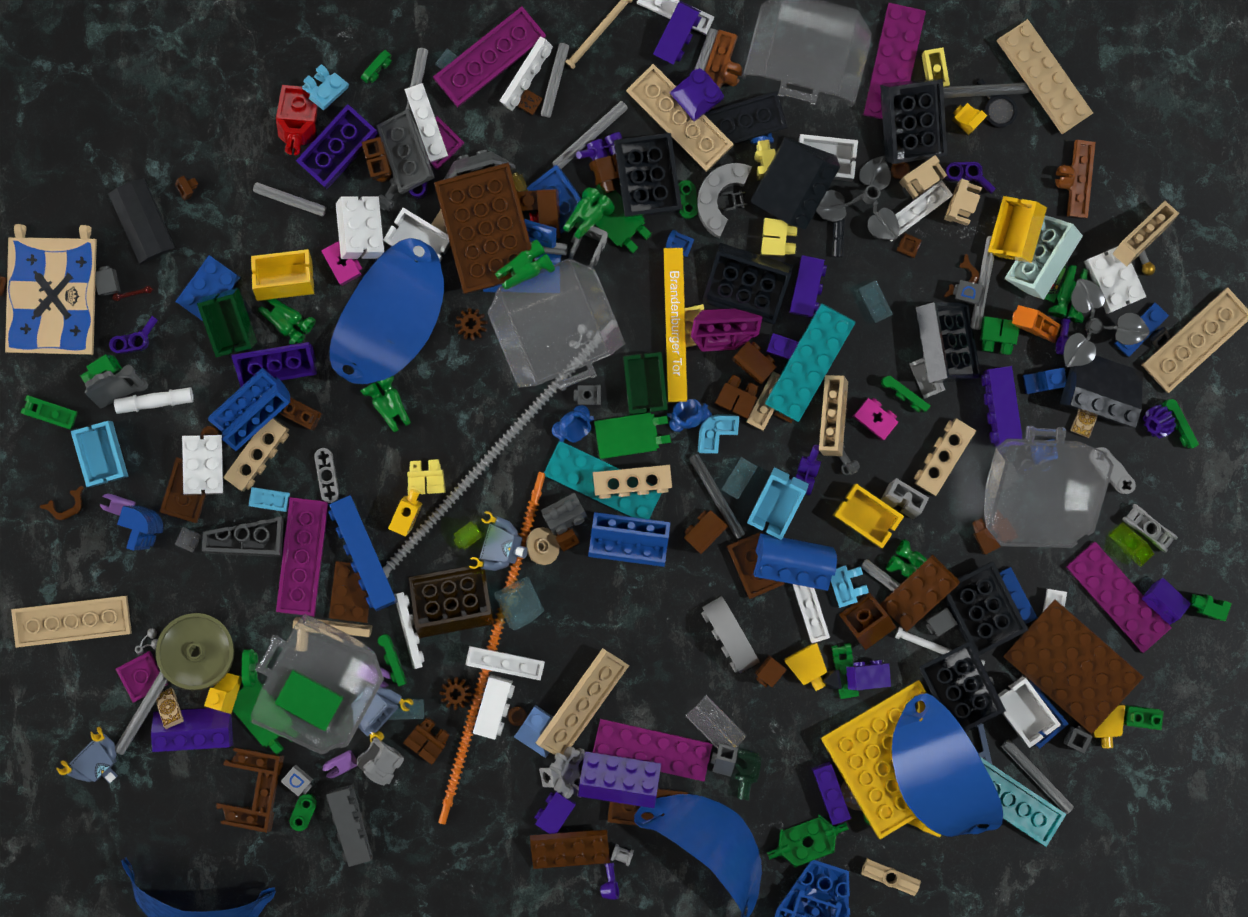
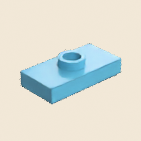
M251 487L248 506L287 512L290 493Z

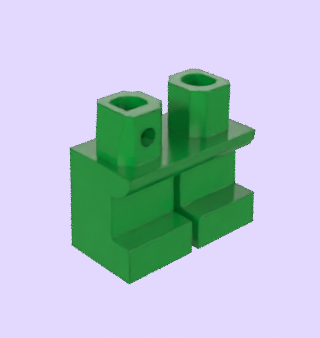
M984 316L980 335L982 351L993 352L994 343L1001 344L1000 354L1011 355L1013 346L1017 344L1020 328L1012 324L1013 320H1002L1000 318Z
M105 354L86 366L88 371L80 376L84 383H86L95 375L106 371H111L116 375L122 370V367L115 356Z
M1192 594L1189 601L1191 603L1190 606L1197 608V613L1219 621H1226L1232 603L1224 600H1217L1216 603H1213V597L1202 594V596Z
M1125 705L1124 725L1162 730L1164 711L1155 708Z

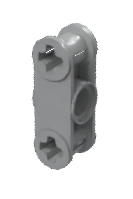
M1100 447L1091 451L1090 460L1117 492L1130 494L1135 490L1136 484L1134 479L1107 448ZM1102 452H1103V455H1102L1103 460H1102V459H1099V460H1098V459H1097V457L1099 456L1098 453H1102ZM1122 482H1128V489H1122L1124 485Z
M1133 504V509L1122 520L1166 553L1169 545L1178 537L1149 516L1141 507ZM1152 523L1154 529L1151 533H1148L1146 527Z

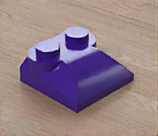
M701 68L692 71L689 77L670 92L671 96L694 122L724 99V95L718 85Z

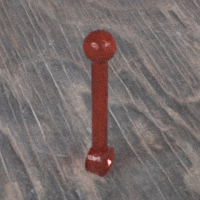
M146 286L144 289L124 294L115 293L113 299L120 301L124 297L144 292L151 293L152 288Z

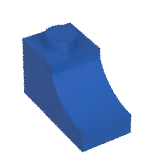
M1064 368L1022 376L1026 394L1064 388L1066 384Z

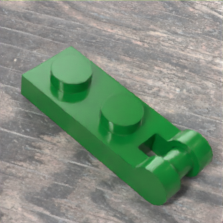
M886 376L881 380V385L884 388L890 387L896 391L895 395L902 401L908 400L912 403L910 407L918 413L921 411L926 412L931 406L893 377Z
M29 395L26 396L25 401L27 402L25 408L21 410L22 414L70 430L73 429L78 414L77 411ZM34 404L38 405L36 412L32 411Z
M1174 399L1165 400L1162 403V407L1167 406L1168 411H1172L1171 415L1176 418L1174 422L1177 426L1174 429H1178L1180 432V441L1183 446H1187L1188 449L1198 446L1199 443L1177 401Z
M383 634L378 638V644L385 649V662L387 666L391 665L393 671L390 673L394 684L397 683L399 687L406 684L407 680L391 637L388 634Z
M847 643L841 647H837V645L831 646L834 668L839 670L842 685V689H838L840 699L859 696L858 690H848L846 666H853L854 662L851 644ZM846 653L847 659L840 660L839 654Z

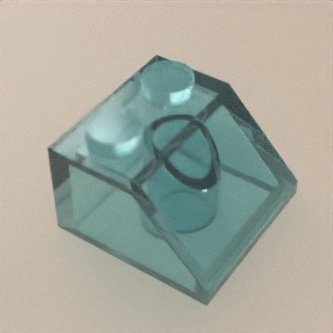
M528 576L494 593L509 627L513 630L533 622L544 611Z

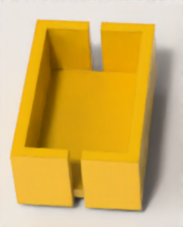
M1003 196L988 252L1000 258L1032 263L1047 207L1037 201Z
M309 249L251 256L252 289L257 301L314 294L313 263Z
M854 484L845 496L847 502L842 501L833 516L878 547L883 548L892 533L888 532V529L895 531L904 516L858 484Z

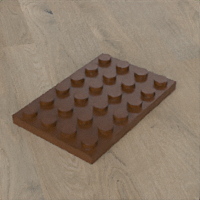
M509 162L434 182L463 293L468 294L502 285L512 275L508 274L498 279L495 273L512 261L519 253L531 249Z
M1056 599L1053 600L1028 628V631L1003 656L1091 734L1144 678L1140 672Z

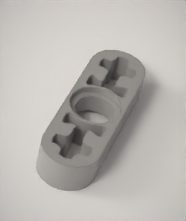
M320 448L315 452L314 457L321 497L325 502L333 503L339 498L333 454L327 448ZM322 451L329 455V458H326V464H331V467L320 469V465H324L323 460L319 459ZM324 470L332 472L331 480L325 481L322 479V472ZM334 482V486H330L332 492H335V495L330 500L329 497L325 496V493H328V487L323 488V484Z

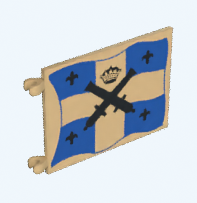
M16 224L14 226L16 238H8L5 352L93 355L97 239H90L91 227L80 225L79 233L81 239L25 238L26 226Z

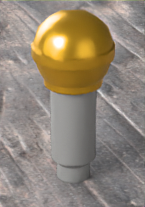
M1144 250L1139 255L1142 263V272L1149 276L1155 272V265L1149 262Z

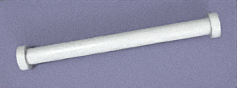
M900 627L895 635L897 639H905L943 655L952 651L949 648L905 632Z

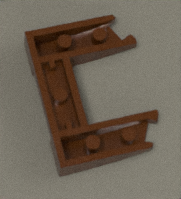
M558 189L517 191L521 210H538L539 223L557 228L556 236L558 239L561 238Z
M235 747L233 750L237 752L231 761L226 759L223 765L258 772L253 806L249 808L217 803V809L223 808L226 820L220 822L225 825L265 833L272 831L275 813L273 812L278 777L282 772L284 755Z

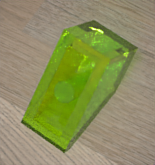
M471 521L454 534L456 538L453 540L459 549L463 547L466 550L482 539L484 535L476 523Z
M1123 522L1109 534L1110 538L1140 567L1154 555L1148 543Z

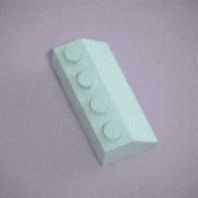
M1045 215L1032 263L1015 260L1005 279L1027 294L1044 300L1083 235L1074 224Z

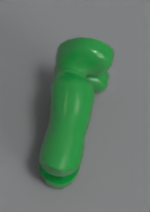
M586 188L582 192L583 199L577 203L563 229L566 232H570L573 227H576L577 231L574 237L580 239L602 219L603 215H611L615 210L613 202L606 195L599 199L600 192L597 189Z
M536 239L531 243L530 250H524L519 253L512 261L499 269L495 275L498 279L508 274L512 275L511 278L502 284L503 288L507 290L538 276L541 269L551 273L555 271V267L549 256L545 254L542 245ZM540 257L538 260L532 262L534 258Z
M1069 265L1057 295L1058 304L1050 307L1048 314L1058 318L1066 317L1071 322L1083 323V314L1075 310L1071 302L1072 292L1076 286V282L1073 280L1077 267ZM1083 268L1079 279L1088 280L1089 270ZM1071 303V308L1067 314L1068 304Z
M277 299L267 300L275 307L271 313L262 306L258 308L257 311L280 334L290 337L289 345L300 344L305 339V335L293 328V325H296L305 334H308L316 322L313 317L303 319L300 312Z
M391 376L385 380L377 381L385 393L384 396L380 393L376 383L365 387L360 392L364 396L372 397L373 406L395 433L399 431V428L393 419L394 416L399 414L405 426L409 425L411 421L402 404L398 390L392 387L394 376Z
M903 539L897 547L896 554L909 560V563L894 555L887 563L886 570L889 572L900 570L902 575L908 578L927 558L918 551H911L910 542Z

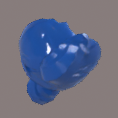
M696 399L678 402L673 407V413H667V417H670L669 426L675 432H680L683 428L689 429L699 424L702 425L708 417L712 416V413L708 410V405H701Z
M576 406L574 411L567 413L562 417L561 421L553 425L552 434L559 438L560 442H563L565 439L573 443L578 442L590 432V421L594 420V416H590L589 409L586 406Z

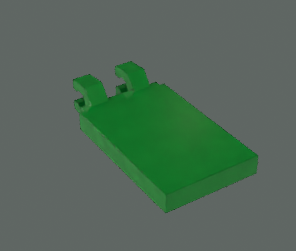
M598 185L595 189L600 192L599 199L606 195L613 202L615 210L611 215H603L596 226L606 231L608 238L617 247L624 245L633 254L638 249V246L630 238L636 232L645 240L652 235L643 226L645 219L642 216L625 217L622 196L616 190L604 194L601 186Z
M645 413L594 421L600 459L657 451L659 444L671 443L670 435L658 437L656 430L657 425L668 424L667 416L655 418L654 414Z
M258 680L254 687H243L238 692L232 711L262 746H269L277 755L284 749L277 740L281 734L284 733L290 742L299 736L291 727L293 720L283 708L274 704L276 700Z

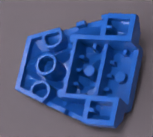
M816 860L809 862L776 909L774 917H849V871Z

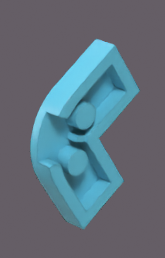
M716 414L708 417L702 423L699 430L698 452L718 453L720 435H738L739 416Z

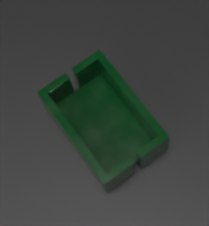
M239 288L203 297L197 303L216 357L231 354L234 350L239 352L251 349L257 343Z
M662 352L644 354V359H641L640 354L623 356L629 415L646 413V409H650V412L667 411Z

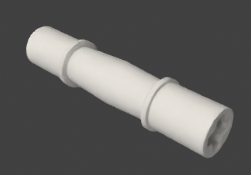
M191 387L176 390L169 389L168 392L114 399V407L117 414L133 411L139 412L141 409L192 403L194 398Z

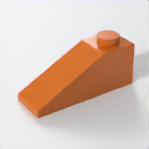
M1018 305L1017 310L1013 313L1012 324L1055 343L1061 324L1039 310Z

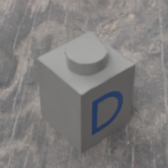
M295 765L281 782L299 796L301 793L305 795L311 789L312 785L310 783L313 779Z

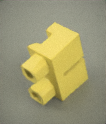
M769 140L757 142L754 160L761 164L757 168V180H762L775 156V149H770Z
M765 218L761 255L778 257L794 255L796 244L786 243V236L796 237L798 227L782 220Z
M439 459L428 460L429 471H422L421 461H410V472H407L408 495L411 489L418 490L422 494L446 493L444 472L441 470Z

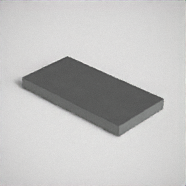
M407 109L376 125L399 193L404 194L435 178L411 110Z

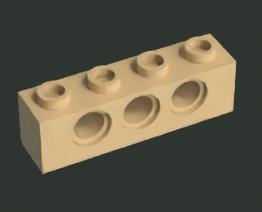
M1164 201L1119 244L1113 255L1127 267L1172 224L1179 215V212Z
M825 375L819 451L823 456H842L848 393V381L845 376Z
M272 418L251 438L223 478L240 491L250 490L255 483L253 479L257 474L260 475L265 470L266 461L276 455L278 451L276 447L279 443L283 444L289 436L287 432L290 429ZM267 434L273 435L274 441L272 444H266L265 436ZM260 449L263 454L260 460H256L253 456L254 451ZM245 465L251 467V473L247 476L242 472V468Z
M958 419L950 420L944 428L946 431L943 438L939 437L934 445L936 447L933 454H928L924 461L926 463L924 469H919L914 477L916 480L914 484L932 496L938 494L976 432L975 429ZM951 435H956L958 438V443L955 446L949 443ZM941 451H945L948 454V459L945 462L939 459ZM932 467L938 470L936 478L929 476V470Z
M670 465L593 472L595 496L599 495V499L611 498V494L618 493L619 497L630 496V492H638V495L649 494V490H657V493H666L668 488H672ZM655 475L658 480L657 484L654 486L648 485L646 482L647 476ZM633 476L638 479V485L635 488L627 485L629 477ZM612 478L619 481V487L615 490L608 487V481Z

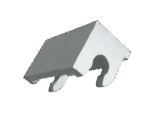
M924 357L909 363L924 399L946 390L943 383H929Z

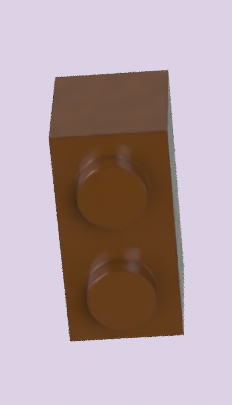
M769 655L755 672L758 676L756 679L764 687L768 685L773 687L787 669Z

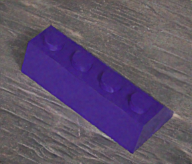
M309 342L232 355L240 387L262 368L274 378L278 377L280 380L317 375L316 358L313 346Z
M211 708L181 710L184 721L166 729L163 726L159 711H154L151 729L152 752L227 748L233 745L231 714Z

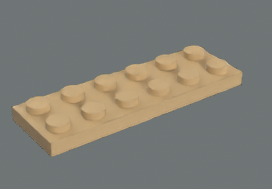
M1028 19L996 40L1061 134H1064L1093 114Z
M652 64L626 92L667 133H671V137L707 172L734 144L705 115L694 122L671 96L670 92L676 86Z
M1226 288L1148 358L1142 366L1166 393L1171 392L1248 322V309L1229 288Z
M128 596L11 609L16 648L132 634Z
M602 648L535 743L554 755L556 753L564 755L565 749L569 746L572 747L629 665Z

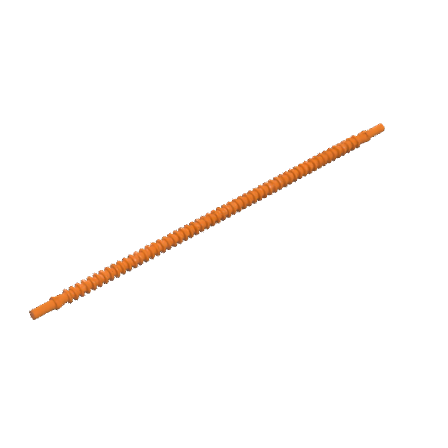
M542 472L538 473L534 490L531 492V501H528L529 506L526 507L528 509L525 512L526 517H523L525 522H522L523 528H520L522 532L519 535L522 537L521 546L526 547V540L531 532L530 528L533 527L532 522L535 521L533 517H536L535 511H538L536 507L539 506L538 500L542 495L541 490L545 479V473ZM517 557L515 564L509 566L511 570L508 571L510 573L507 576L508 581H505L507 585L503 587L505 591L502 592L503 597L500 598L502 600L499 603L500 608H497L499 613H496L497 619H494L496 623L493 624L494 629L491 630L493 632L490 635L491 640H488L490 644L486 646L488 650H498L496 646L499 645L498 640L501 639L499 637L502 634L501 629H504L502 625L506 623L504 618H507L506 613L509 612L507 608L510 607L509 602H512L510 597H513L512 591H515L513 587L516 586L515 581L518 580L516 576L519 575L518 570H521L519 566L522 565L521 559L523 558ZM482 669V672H479L480 677L477 678L479 682L476 683L477 688L474 689L476 693L473 694L474 699H471L473 703L470 704L471 710H468L470 714L466 716L468 720L465 721L467 723L466 726H463L465 731H462L463 736L460 737L462 741L459 742L460 747L457 748L459 752H456L457 758H454L456 762L453 763L454 768L451 769L453 773L450 774L451 779L448 780L450 784L447 785L448 790H445L446 796L442 802L443 807L438 821L440 824H446L450 807L453 805V796L456 795L455 790L458 789L456 785L459 784L458 779H461L459 775L463 773L461 768H464L463 763L466 762L464 758L467 757L466 752H469L467 747H470L469 741H472L470 737L473 736V726L475 725V720H477L476 716L479 713V705L482 702V695L485 692L484 688H486L487 678L490 676L489 672L491 670Z

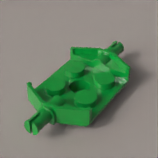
M818 815V818L784 831L781 829L779 847L767 852L769 860L780 856L785 858L794 867H798L834 853L838 833L849 830L846 822L833 826L821 815ZM811 838L814 843L811 847L803 846V840Z

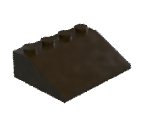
M469 566L408 577L415 629L419 638L495 624L486 572L481 567L471 569Z

